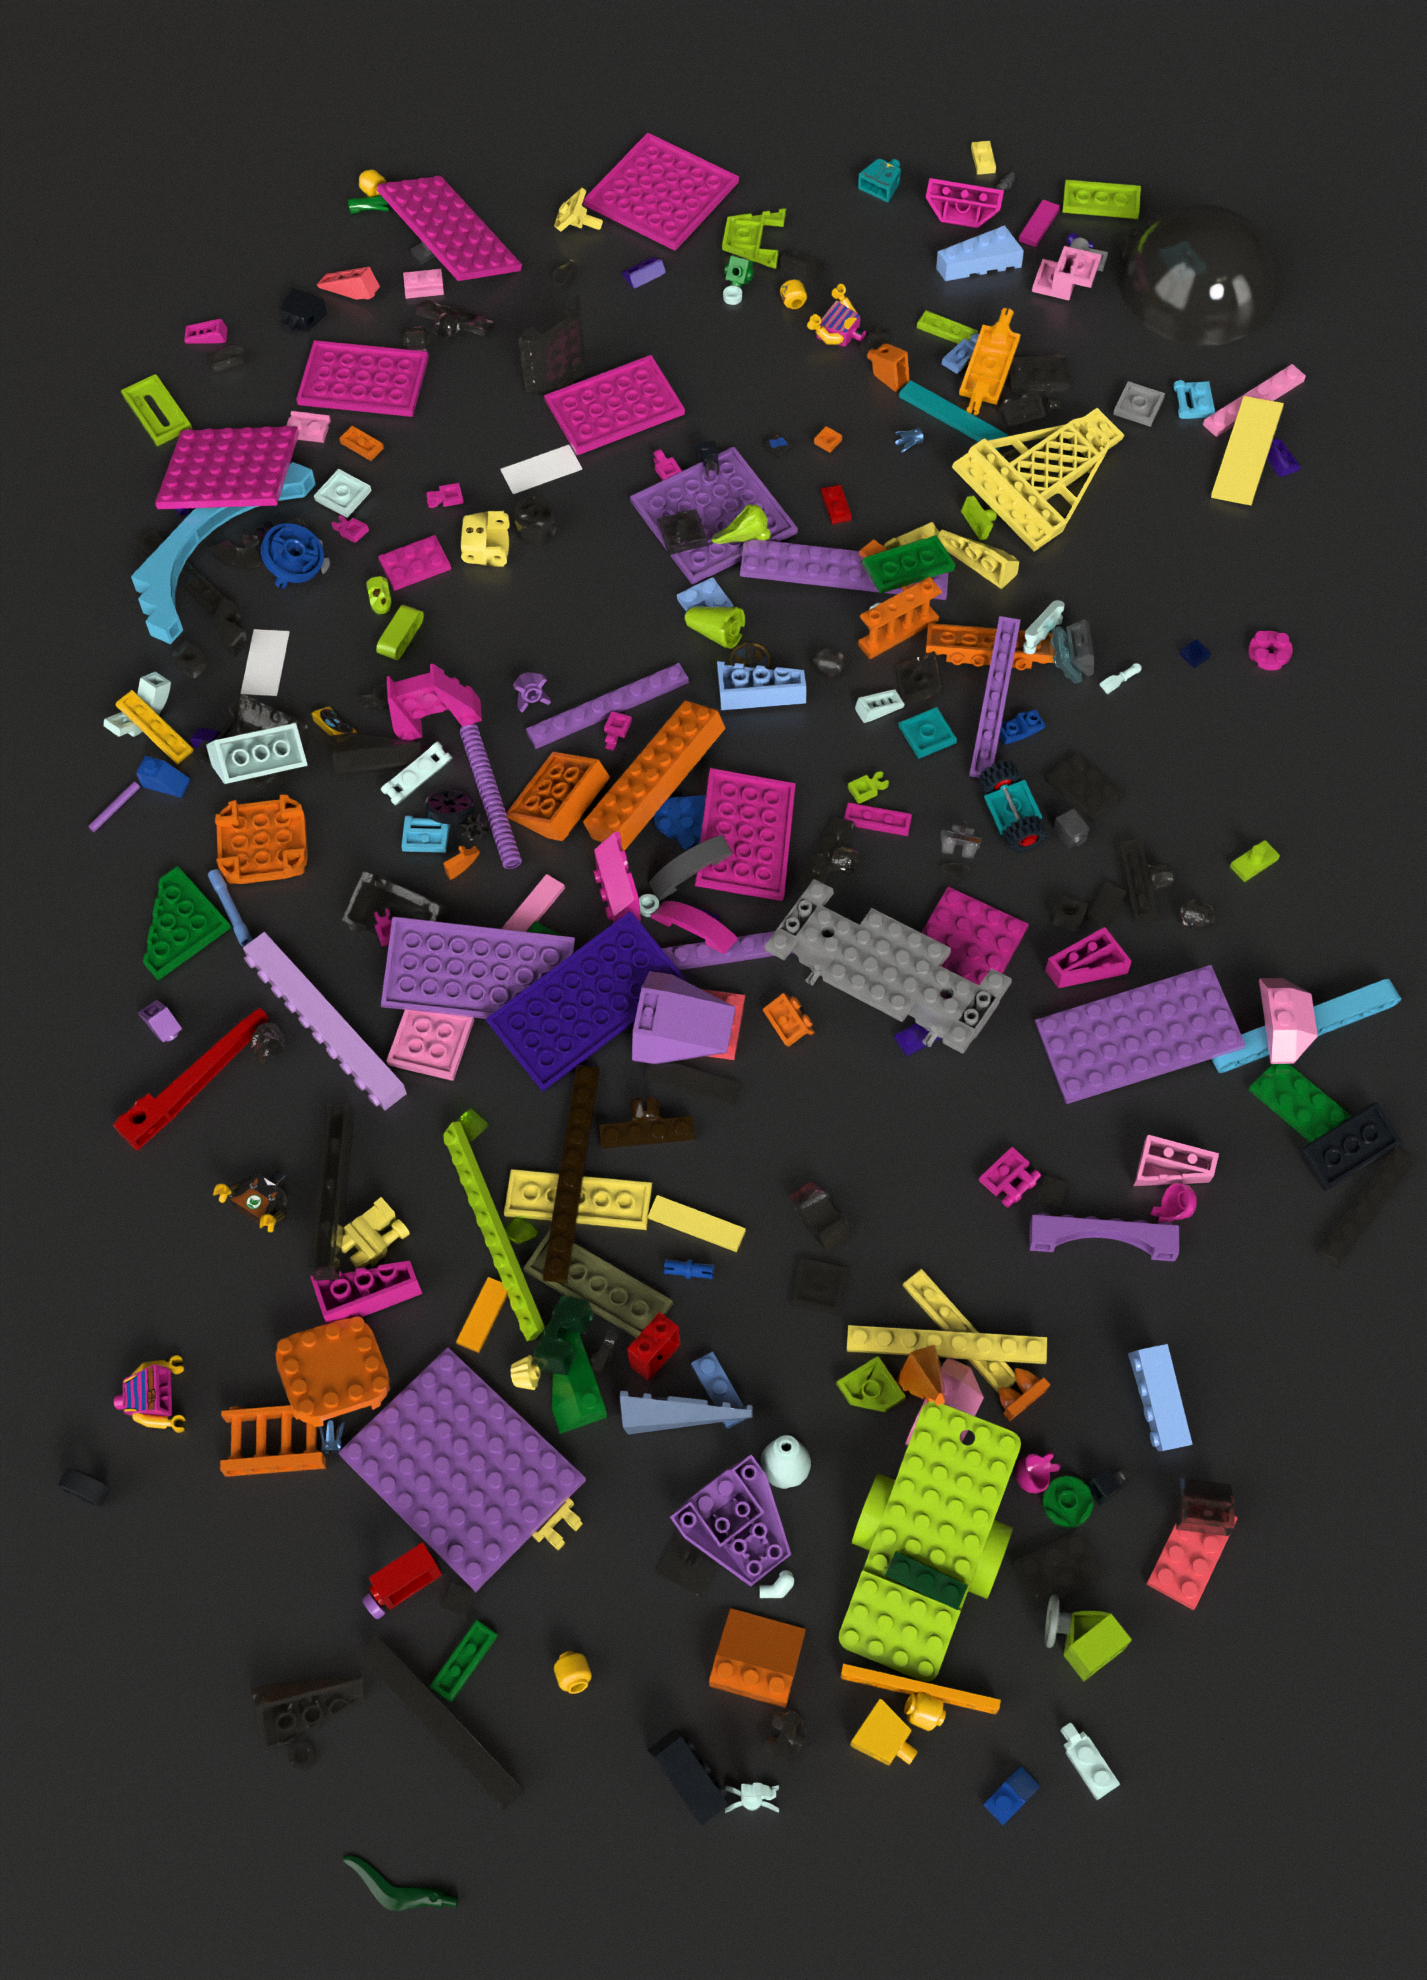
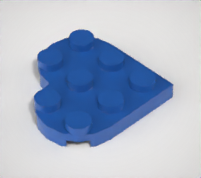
M706 795L667 799L653 817L656 830L665 834L667 838L677 839L679 847H682L685 851L700 844Z

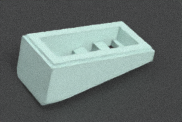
M893 689L859 697L855 710L863 723L901 709L905 704L896 690Z

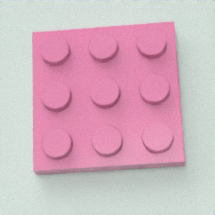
M405 1010L386 1061L387 1065L454 1081L474 1023V1017Z

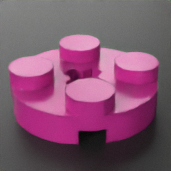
M1258 631L1250 642L1248 654L1252 661L1254 659L1258 663V667L1265 670H1278L1282 668V665L1290 661L1293 648L1289 641V636L1285 633ZM1266 648L1274 649L1273 653H1269V650Z

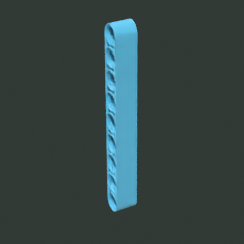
M1384 979L1314 1006L1317 1035H1322L1389 1009L1401 1001V997L1390 979ZM1262 1026L1242 1034L1245 1042L1244 1049L1212 1058L1211 1060L1218 1073L1227 1072L1268 1056L1269 1048L1266 1027Z

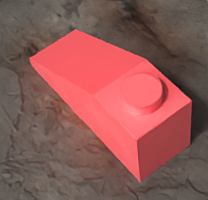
M370 266L325 274L317 284L321 289L356 300L373 298L375 292L380 287Z

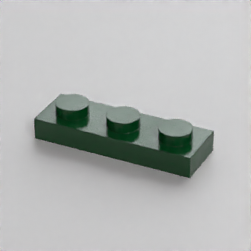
M897 1550L885 1576L958 1610L969 1585Z

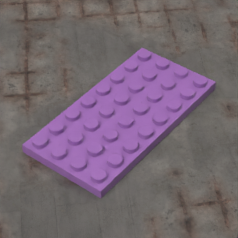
M392 917L381 1007L486 1019L571 956L574 950L575 938Z
M1212 965L1035 1020L1037 1030L1066 1104L1245 1048V1042Z

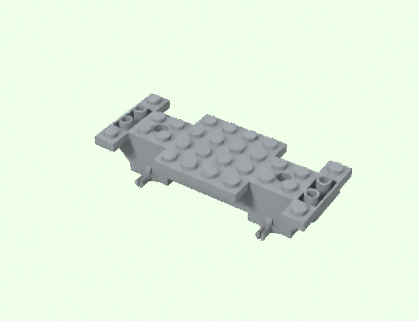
M814 879L765 944V951L782 960H785L790 952L793 951L799 957V962L812 970L805 979L808 984L813 986L819 976H823V981L901 1022H903L907 1015L915 1018V1023L928 1030L929 1033L923 1040L925 1045L928 1044V1047H931L935 1039L939 1037L943 1038V1044L964 1054L972 1040L977 1037L999 1005L1000 999L1012 983V978L991 968L981 984L977 985L942 967L951 953L950 947L871 908L859 925L825 908L824 906L834 894L833 888Z

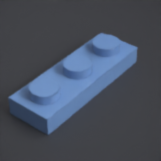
M713 1351L691 1363L713 1406H722L723 1402L730 1403V1406H743ZM745 1419L725 1421L723 1423L726 1429H729Z

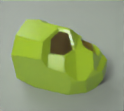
M382 576L373 577L366 582L370 605L375 613L385 614L390 610L392 603L388 581Z

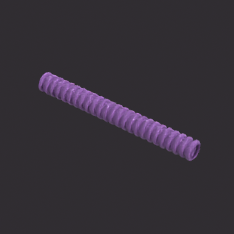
M476 724L462 726L460 728V735L472 772L474 773L475 782L481 795L499 856H501L502 865L506 869L516 868L521 864L522 860L505 808L503 807L500 792L496 785L478 726Z

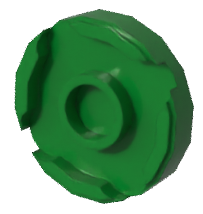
M1073 1476L1053 1479L1042 1496V1508L1046 1516L1054 1524L1063 1528H1074L1083 1524L1090 1517L1094 1506L1089 1487L1081 1479Z

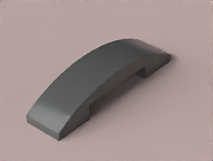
M723 835L714 837L692 847L673 859L651 879L649 884L660 902L677 891V885L709 864L717 865L733 853Z

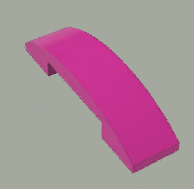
M663 901L658 909L651 914L652 919L668 927L673 923L704 938L706 946L722 954H725L737 941V937L719 921L692 906L680 902Z

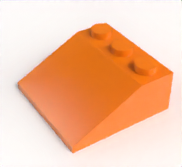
M730 1608L710 1675L709 1686L786 1708L806 1629Z

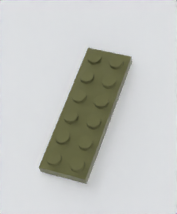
M550 1230L524 1267V1272L636 1338L659 1312L666 1315L673 1305L671 1299L575 1243L568 1283L544 1281L543 1273Z

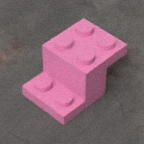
M1064 246L1058 262L1042 259L1032 292L1070 300L1075 284L1089 288L1092 287L1102 255Z

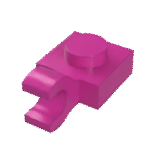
M661 449L653 452L656 457L653 459L656 464L655 471L662 481L682 472L673 457L667 459Z
M459 483L439 486V491L426 493L429 508L437 507L440 503H443V507L463 504Z
M611 711L604 727V733H607L605 742H607L606 749L614 751L618 737L625 738L632 723L631 716Z

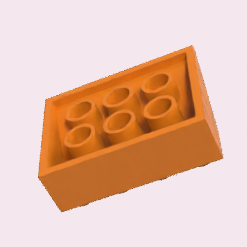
M552 752L506 812L507 818L546 838L563 841L580 820L586 809L592 804L598 793L603 789L610 776L599 759Z

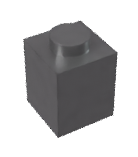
M1072 809L1055 819L1053 830L1069 849L1075 845L1080 846L1087 840L1089 827L1077 811Z

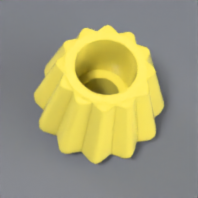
M528 1355L511 1365V1378L514 1386L535 1390L538 1387L540 1368L535 1362L534 1357Z

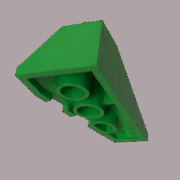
M577 1326L553 1334L552 1411L560 1434L607 1418L606 1409Z

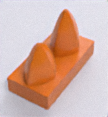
M1015 1369L1016 1381L1023 1395L1007 1387H1001L999 1393L1001 1404L1005 1409L1003 1414L1009 1421L1014 1419L1047 1391L1050 1384L1044 1377L1040 1380L1027 1370Z

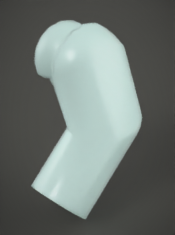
M784 1570L779 1574L780 1577L773 1585H760V1598H783L794 1585L793 1574L788 1570Z

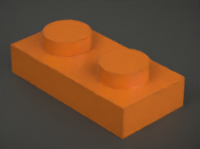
M351 426L339 438L342 445L370 461L384 449L383 443L354 426Z

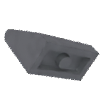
M1083 619L1066 627L1071 662L1086 676H1091L1094 674V653L1090 625L1086 619Z

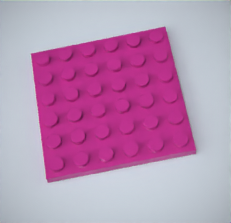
M647 133L583 199V205L676 251L739 183V176Z
M266 426L262 428L187 429L181 431L155 502L157 509L278 505L298 439V427Z

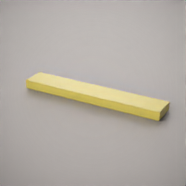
M922 1269L903 1283V1287L942 1331L979 1333ZM968 1359L998 1394L1001 1387L1011 1388L1017 1383L1015 1372L1006 1362Z

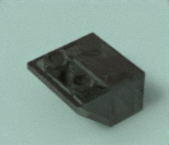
M1178 1478L1176 1530L1229 1536L1234 1530L1235 1501L1231 1484Z

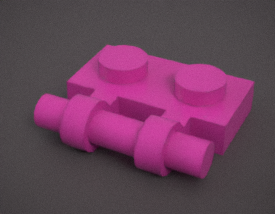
M1011 1147L979 1177V1182L995 1196L1004 1191L1007 1196L1002 1200V1203L1008 1208L1011 1204L1017 1203L1027 1189H1032L1036 1185V1181L1041 1177V1174L1037 1170L1030 1174L1026 1172L1025 1169L1029 1166L1030 1162ZM1018 1177L1022 1182L1014 1188L1010 1183Z

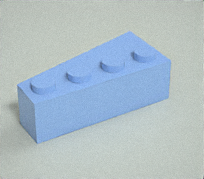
M717 661L721 710L806 703L804 670L776 667L775 670L765 668V666L759 665L756 668L744 667V664L735 663V666L725 665V662Z
M1168 1344L1128 1353L1143 1402L1144 1415L1150 1425V1439L1153 1447H1156L1158 1452L1193 1445Z

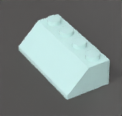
M296 723L214 740L206 745L212 767L224 784L307 766Z

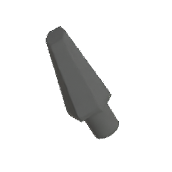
M1013 171L1008 173L1000 180L1001 183L996 186V189L1009 190L1012 187L1015 173Z

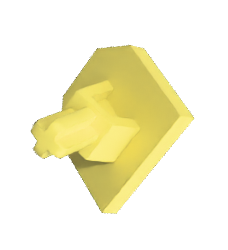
M581 188L560 206L554 223V227L559 231L564 230L569 224L581 229L583 224L597 230L601 229L603 221L587 215V209L582 206L586 194L585 189Z

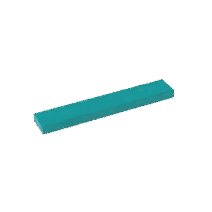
M911 380L899 392V398L978 442L984 438L989 441L1009 436Z

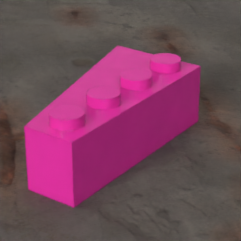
M410 1261L378 1265V1268L367 1270L359 1268L355 1272H333L331 1275L323 1277L319 1275L310 1276L327 1324L341 1319L364 1317L422 1294Z

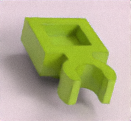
M880 771L875 773L872 779L865 775L848 783V789L856 802L860 804L877 796L878 790L888 788L889 781H878L883 778V772Z

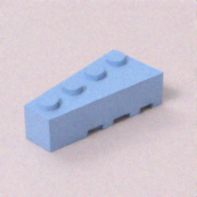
M1004 225L938 251L936 269L945 281L966 278L973 273L979 275L987 274V271L995 269L998 272L1005 271L1006 267L1014 266L1015 269L1021 268L1024 250Z

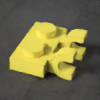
M568 1498L532 1537L538 1542L545 1537L553 1547L559 1550L565 1542L563 1537L552 1528L562 1518L574 1531H577L583 1524L580 1521L581 1519L570 1510L574 1506L573 1501Z

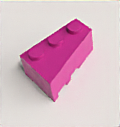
M1104 927L1048 958L1045 971L1058 988L1128 974L1132 961Z

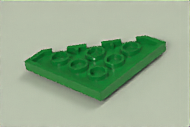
M178 866L159 879V891L155 899L153 921L149 929L148 946L143 959L145 967L157 981L231 929L228 921Z

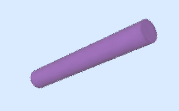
M133 782L88 826L89 829L95 832L140 786Z

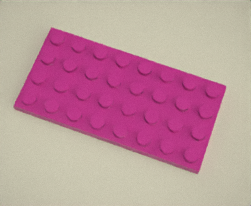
M442 176L378 184L377 191L457 281L521 271V262Z

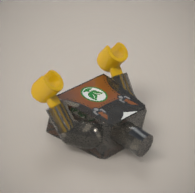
M278 1170L273 1173L269 1180L261 1174H255L253 1177L228 1186L225 1184H217L215 1186L213 1196L220 1194L219 1201L221 1203H224L227 1197H230L229 1201L234 1209L259 1224V1228L263 1227L270 1233L274 1231V1226L287 1217L288 1197L281 1188L287 1177Z

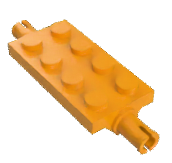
M1003 308L995 325H983L959 390V395L971 398L966 409L970 414H972L973 408L975 410L973 415L979 414L982 401L995 405L998 404L1021 334L1010 330L1009 324L1014 314L1011 309L1008 310L1006 315L1007 308Z

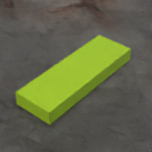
M925 310L917 322L918 329L959 344L964 339L970 341V337L978 333V330Z

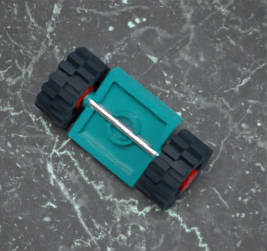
M1005 760L1004 763L999 761L998 764L993 763L992 767H986V771H982L978 778L985 793V802L1000 835L1005 836L1010 850L1014 851V853H1023L1024 850L1030 851L1032 847L1035 849L1037 844L1041 845L1043 843L1042 840H1046L1048 834L1041 821L1042 815L1026 781L1022 780L1013 761Z

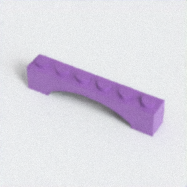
M1048 1213L1032 1215L1030 1222L1029 1251L1054 1252L1056 1246L1068 1241L1082 1238H1108L1126 1242L1144 1250L1151 1255V1260L1176 1261L1179 1254V1226L1172 1225L1169 1222L1151 1224L1144 1220L1124 1222L1119 1218L1099 1220V1218L1093 1216L1086 1217L1085 1219L1075 1218L1073 1215L1056 1217Z

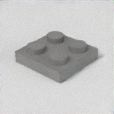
M1128 381L1114 409L1113 415L1151 427L1164 400L1165 393Z

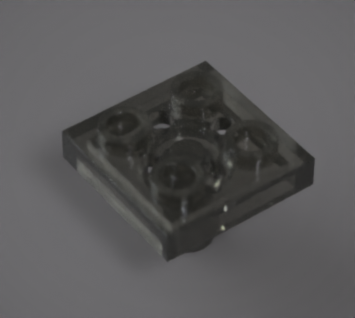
M697 509L686 512L679 511L674 515L657 519L668 555L708 546V539Z

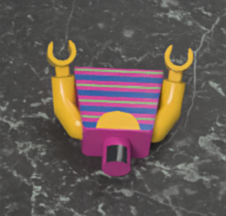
M839 284L837 289L834 288L832 290V296L836 299L839 298L840 301H835L822 319L817 314H814L807 323L808 329H815L817 338L823 340L827 345L845 347L853 338L861 342L866 335V331L860 328L859 314L849 299L843 295L846 292L843 284Z

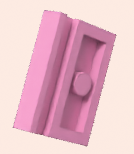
M441 269L403 273L406 299L444 295Z
M291 411V417L288 419L286 426L298 427L299 435L297 440L324 443L331 419L329 415Z

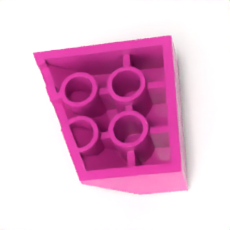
M617 831L594 849L597 870L593 871L596 883H601L602 888L599 891L602 901H607L608 907L605 909L609 921L613 920L615 923L630 911L638 921H641L639 897L630 871L628 872L625 850L622 851L621 837L619 831Z

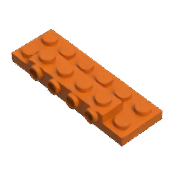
M928 623L926 653L933 655L945 654L947 655L946 662H952L955 665L962 663L973 664L977 667L990 665L997 628ZM1018 631L1012 667L1024 670L1026 668L1031 669L1032 661L1041 664L1054 663V633H1047L1046 638L1036 645L1035 653L1027 654L1023 651V645L1026 642L1025 631Z

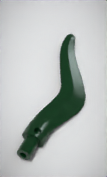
M345 1856L343 1859L344 1863L351 1866L361 1876L377 1901L388 1910L402 1911L421 1906H432L440 1909L443 1906L457 1908L459 1897L446 1894V1890L425 1887H394L362 1859L354 1856Z

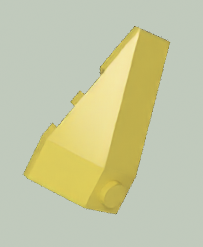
M945 530L940 531L939 539L947 552L1000 589L1017 575L1019 561L1013 555H1009L1004 550Z

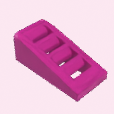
M222 319L186 326L184 341L186 344L225 343L228 329Z

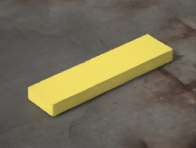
M659 1195L656 1196L648 1214V1219L734 1252L738 1251L746 1232V1228Z

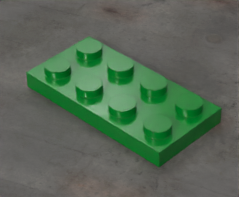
M937 535L862 559V565L880 594L923 581L928 577L932 578L955 569V563Z
M1289 1063L1272 1064L1249 1088L1251 1093L1309 1142H1312L1352 1117Z

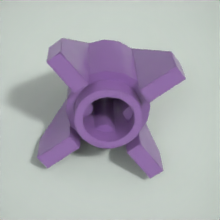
M526 672L521 674L514 682L515 690L519 691L517 703L519 711L523 712L529 705L528 702L534 703L540 700L547 705L551 703L549 697L541 688L547 681L545 675Z

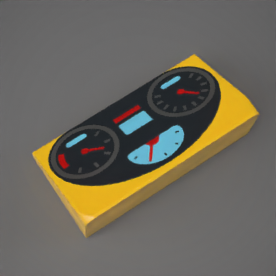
M330 707L311 713L314 722L341 746L357 734V731Z

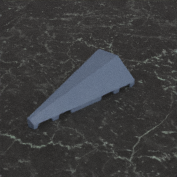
M620 1391L622 1424L628 1435L753 1418L752 1405L730 1406V1403L723 1402L722 1406L708 1405L707 1400L673 1396L651 1397V1394L644 1393L643 1397H629L628 1391Z

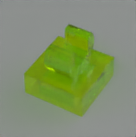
M471 1108L456 1121L461 1122L466 1137L470 1142L488 1127L487 1122Z

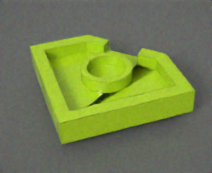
M879 1356L836 1382L848 1403L857 1407L886 1412L906 1399L905 1394Z

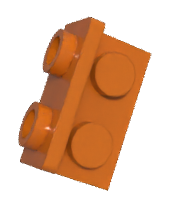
M783 993L762 1010L784 1044L790 1047L806 1033L812 1035L815 1032L811 1027L813 1025L811 1019L806 1014L803 1015L799 1009L801 1007L800 1002L794 996L790 997Z

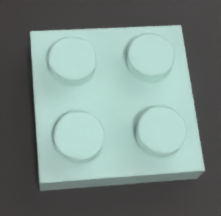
M338 469L318 490L314 498L318 503L348 518L372 490L370 485Z

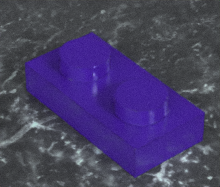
M916 1023L897 1033L894 1039L907 1057L928 1046V1044L925 1045L923 1043V1040L929 1032L925 1027Z

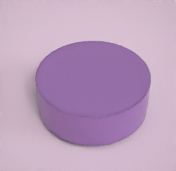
M369 1593L362 1599L363 1604L375 1619H380L386 1614L372 1594Z

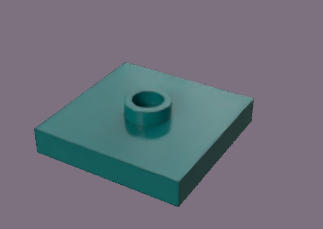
M937 707L899 722V729L918 759L957 743V738Z

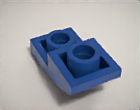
M1036 709L1018 713L1015 719L1001 723L999 737L1003 744L1006 745L1029 737L1044 729L1046 725Z

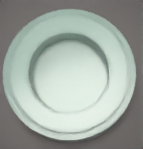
M737 286L726 287L723 291L724 301L730 305L740 303L742 300V290Z
M644 894L639 897L640 914L645 917H651V914L658 909L659 900L655 895Z

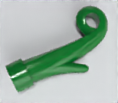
M382 196L347 199L350 214H357L359 211L365 210L389 211V208L385 206L388 205V202Z

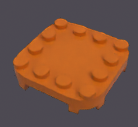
M280 795L279 800L237 804V801L234 800L228 802L229 805L220 814H216L215 823L217 825L218 859L216 860L221 874L228 883L246 884L287 879L304 873L308 859L306 819L302 806L297 801L289 798L288 795Z
M361 1317L341 1319L295 1333L285 1339H281L277 1343L275 1353L277 1372L280 1374L292 1414L296 1420L300 1419L303 1422L311 1423L314 1427L324 1426V1420L367 1406H371L372 1410L381 1406L382 1400L390 1391L388 1370L372 1330L368 1324L364 1323Z

